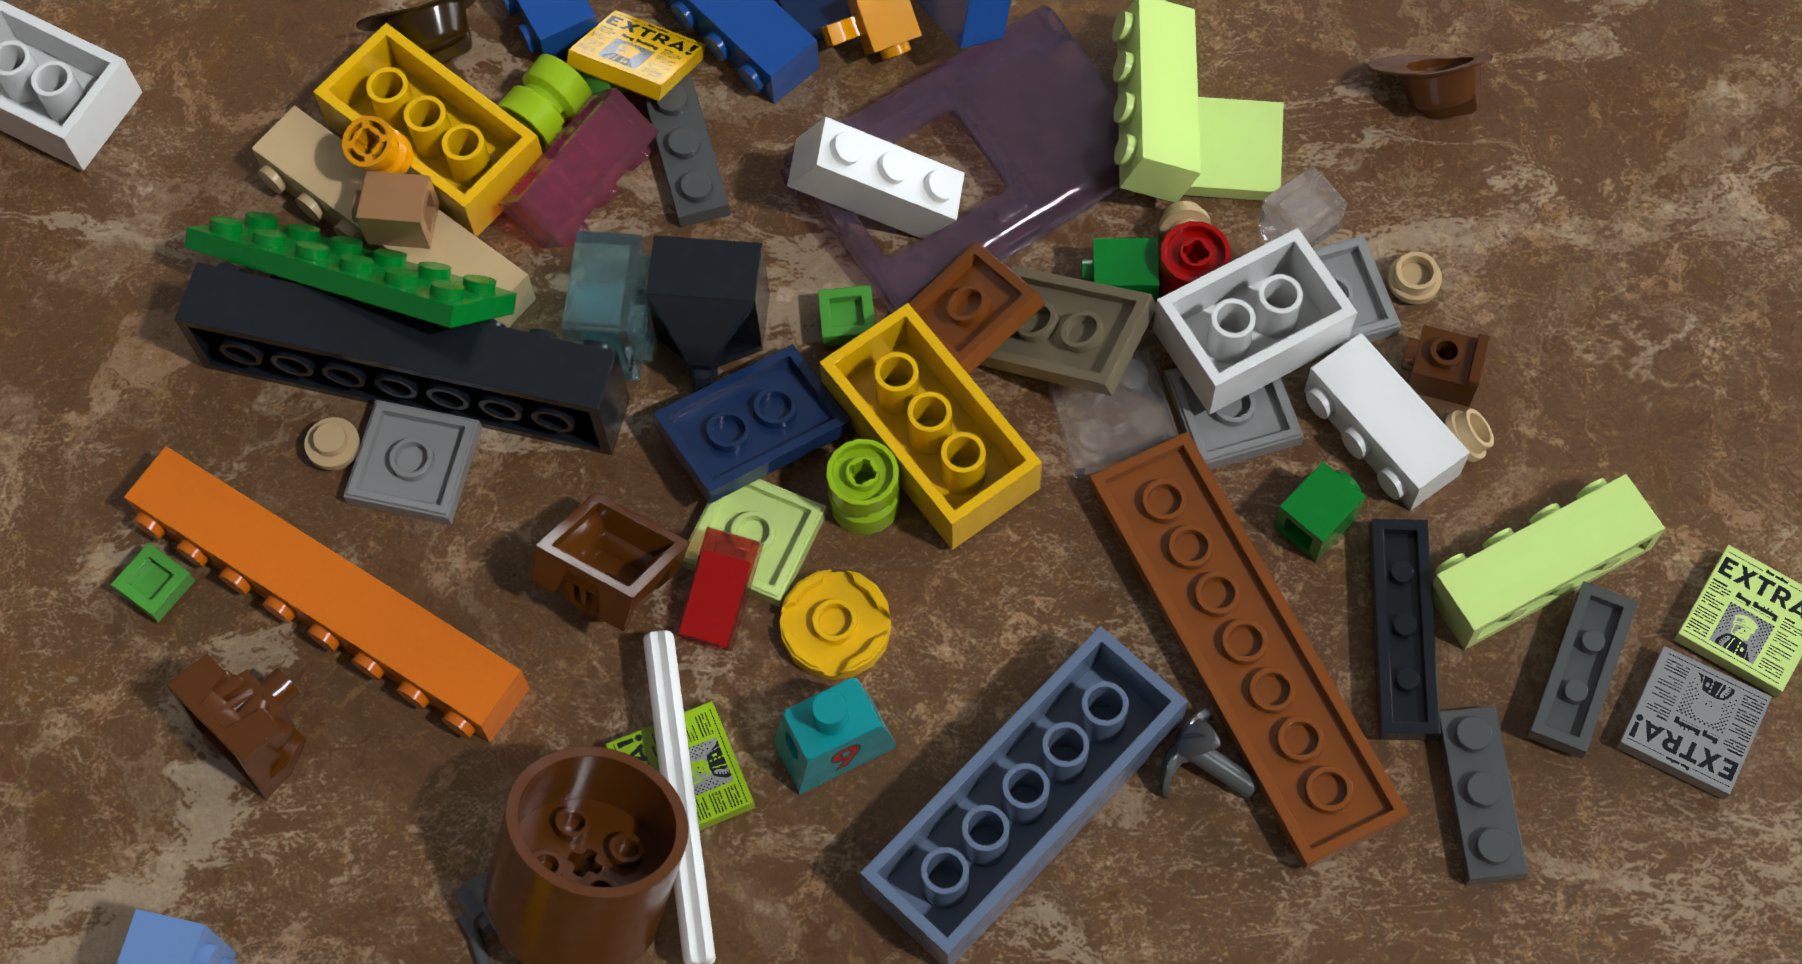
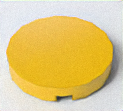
M832 569L817 571L798 581L785 597L781 609L780 630L783 646L793 663L812 676L829 680L855 677L873 667L886 651L892 630L889 605L879 587L860 573L846 570V573L840 571L832 572Z

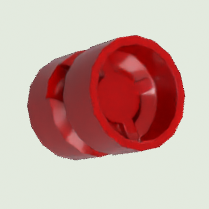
M1188 221L1176 225L1166 234L1161 244L1159 256L1158 298L1230 262L1231 246L1226 236L1217 227L1205 222Z

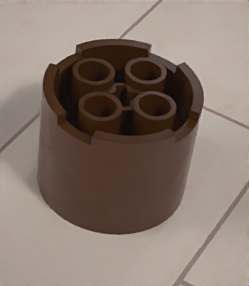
M593 746L572 747L552 752L533 762L519 775L507 798L484 891V902H487L489 914L500 933L498 941L508 952H512L514 957L523 964H633L647 951L657 933L688 840L686 811L679 795L667 779L656 769L634 756L614 749Z

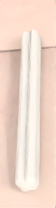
M654 631L644 635L643 643L659 772L679 795L688 820L687 845L673 884L684 964H713L716 956L675 640L671 631Z

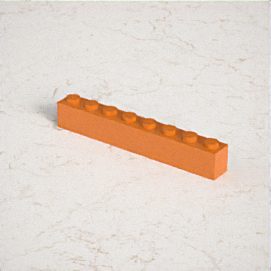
M167 446L164 447L124 496L125 500L137 514L132 521L149 536L156 540H160L164 534L179 543L175 549L191 563L203 568L209 562L222 571L219 574V578L229 587L244 596L250 590L265 598L262 605L270 613L287 624H290L294 618L310 627L306 633L325 649L334 652L340 646L354 655L351 662L364 674L376 681H379L383 675L399 684L396 691L405 700L421 710H424L428 704L445 714L442 721L466 739H470L475 733L491 743L530 690L521 669Z

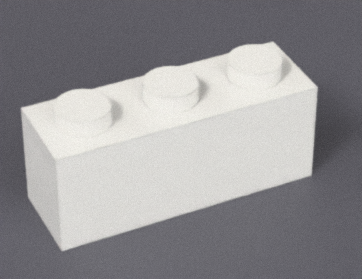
M824 117L796 139L787 186L926 240L957 220L965 173Z
M1362 333L1310 368L1304 389L1309 406L1317 416L1322 419L1328 418L1341 433L1342 441L1347 450L1357 459L1363 458L1377 473L1380 486L1392 499H1400L1411 511L1461 474L1470 454L1469 450Z

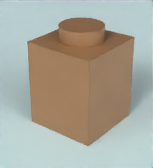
M366 170L362 191L356 190L353 195L352 219L359 224L367 244L430 249L440 202L431 178L428 175Z

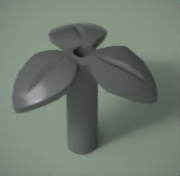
M1208 709L1195 713L1181 726L1174 737L1176 739L1175 744L1169 747L1163 758L1160 771V787L1162 796L1166 799H1169L1170 785L1174 774L1183 763H1194L1245 798H1249L1258 786L1257 780L1251 773L1215 750L1221 743L1215 730L1208 724L1214 718Z

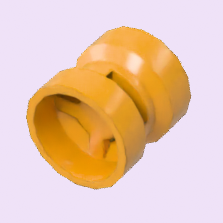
M362 116L357 118L347 126L343 134L342 149L344 156L350 163L364 172L368 170L405 174L412 163L413 149L409 140L379 117Z

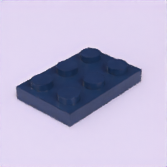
M793 344L653 412V426L709 504L850 433L851 427L850 418Z

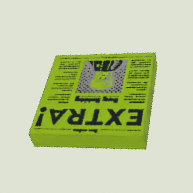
M713 701L684 712L699 831L756 807ZM654 725L606 744L607 748L634 756L659 772Z

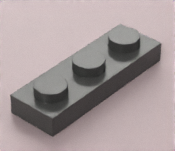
M692 76L684 77L660 101L643 96L680 228L731 215L729 202Z
M1585 581L1582 582L1576 594L1526 738L1580 759L1584 757L1588 751L1638 601Z
M1496 706L1439 711L1440 735L1438 739L1465 885L1524 880L1528 875Z

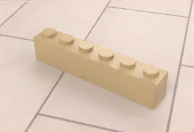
M295 105L251 148L261 167L257 173L263 182L278 194L286 190L296 198L297 205L306 215L317 222L324 218L334 226L333 229L338 236L362 240L363 248L371 251L376 249H392L407 254L406 261L412 263L437 262L449 265L451 267V274L460 277L465 275L491 277L496 280V287L517 293L514 314L494 318V320L503 323L507 328L535 301L536 297L530 278L525 271L439 209L430 249L367 244L359 224L353 221L351 212L353 195L356 190L362 191L365 172L350 163L344 156L341 138Z

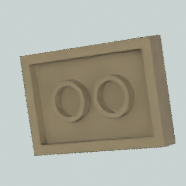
M1012 266L1011 270L1038 292L1045 305L985 359L980 366L1113 396L1156 310V302L1152 295Z

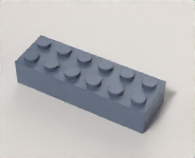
M1100 626L860 872L862 891L940 964H955L1182 724L1188 700Z

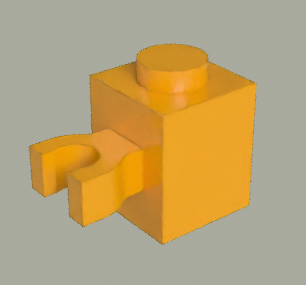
M846 0L851 17L820 27L826 47L834 46L859 36L865 55L880 51L882 60L910 51L911 47L908 41L922 36L910 0Z

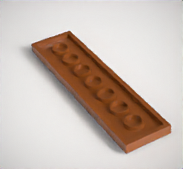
M1188 431L1090 475L1089 486L1248 771L1257 780L1258 789L1304 871L1407 821L1410 813Z

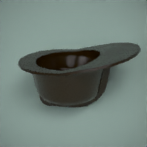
M434 0L418 7L366 17L356 23V27L363 31H378L387 23L442 64L464 55L472 49L473 42L466 9L476 0Z

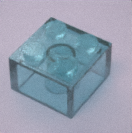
M577 230L561 327L565 340L581 343L583 340L590 339L608 345L612 350H617L624 378L626 380L640 381L643 361H651L654 348V332L652 329H648L650 310L645 294L651 256L646 254L642 235Z

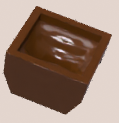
M594 492L535 545L531 582L553 594L561 588L565 600L573 603L586 618L596 622H607L624 631L629 624L634 610L655 589L658 590L680 570L690 541Z
M206 654L166 683L192 725L265 800L293 773L306 744V739L294 728L295 725L285 706L300 693L289 678L278 668L259 682L247 669L238 675L232 674L230 671L222 669Z

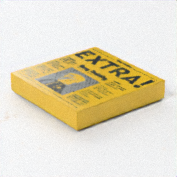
M615 10L568 49L567 64L580 72L660 101L704 59L706 44Z

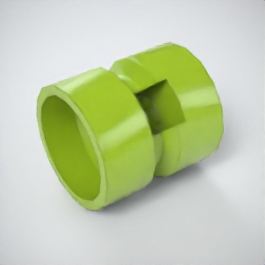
M541 54L523 75V86H514L497 106L538 136L542 153H547L564 133L562 127L564 122L574 121L593 96L587 82L570 65L555 56Z
M856 439L846 442L833 452L828 461L826 472L829 504L833 518L843 529L854 534L871 535L883 531L894 522L900 509L899 467L895 455L885 445L870 439Z

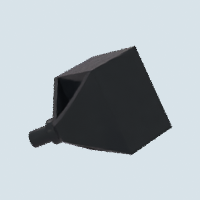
M654 235L645 294L657 343L686 366V376L691 378L692 394L713 383V378L718 376V367L763 351L770 297L763 243Z

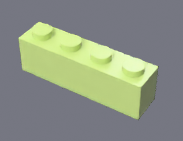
M1134 0L1126 12L1121 11L1118 14L1112 31L1113 41L1117 42V59L1113 69V80L1118 82V99L1114 108V121L1119 123V140L1115 148L1114 161L1115 164L1119 165L1120 188L1176 203L1201 174L1195 9L1165 0Z
M1627 474L1610 483H1607L1604 478L1598 479L1584 487L1576 495V501L1563 508L1558 503L1551 504L1537 512L1529 520L1531 525L1516 533L1511 528L1504 529L1490 537L1482 545L1484 550L1469 558L1464 553L1457 554L1437 567L1435 570L1437 575L1432 583L1433 604L1464 650L1579 589L1583 581L1590 583L1653 548L1665 527Z

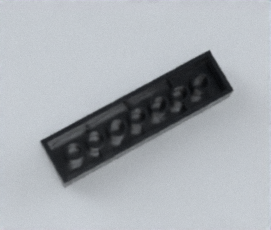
M196 263L174 319L199 361L207 369L375 404L376 400L475 419L480 421L482 428L613 455L630 400L617 350H612L608 345L600 341L587 339L579 343L564 340L544 329L533 328L526 332L507 328L503 323L494 319L448 328L319 288L299 284L270 274L268 277L250 274L244 269L229 263H219L217 266Z

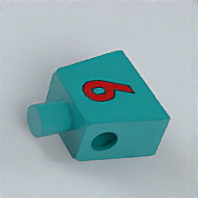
M857 677L849 678L787 708L781 713L774 746L799 795L897 747L872 697Z

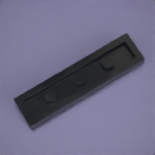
M1372 519L1369 525V548L1379 740L1437 741L1440 735L1428 520Z

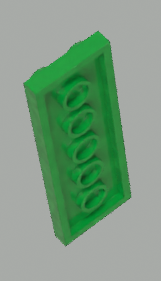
M246 212L245 219L241 220L232 217L215 216L210 218V224L186 227V249L448 328L514 314L517 293L496 287V280L491 277L482 275H465L460 277L453 275L449 265L437 262H420L416 264L406 261L407 254L392 249H376L371 251L364 249L363 241L356 238L334 236L330 239L320 236V229L315 226L306 224H289L285 226L278 224V216L274 214Z

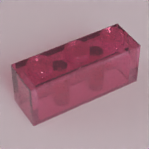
M616 87L595 92L498 205L542 249L563 245L565 247L570 246L585 232L587 224L584 220L594 208H602L617 194L619 186L616 182L627 170L632 171L646 160L651 152L648 145L659 131Z

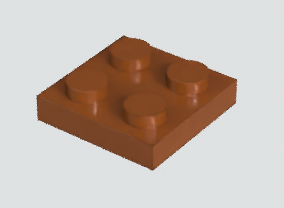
M977 241L909 302L910 306L968 375L1045 305L1035 289Z

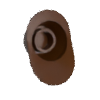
M1472 54L1458 57L1396 55L1372 60L1369 62L1368 68L1381 74L1399 75L1409 102L1419 112L1430 117L1445 118L1472 114L1478 109L1480 104L1481 65L1491 61L1493 55Z

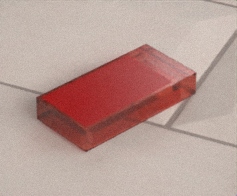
M707 527L676 635L733 651L764 543Z

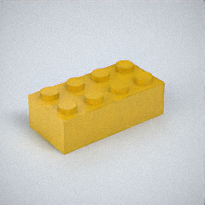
M387 23L313 91L327 125L341 136H343L347 126L362 116L379 117L390 124L393 129L402 133L409 140L413 149V160L405 174L430 176L440 202L438 209L476 237L547 168L538 136Z
M906 303L819 362L821 381L850 418L851 426L862 439L875 440L885 445L895 455L899 467V485L952 550L1040 489L1041 460L909 303Z

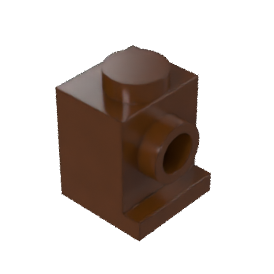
M1424 325L1419 339L1408 338L1401 369L1410 371L1408 385L1417 394L1470 407L1480 383L1490 336L1479 334L1478 338Z

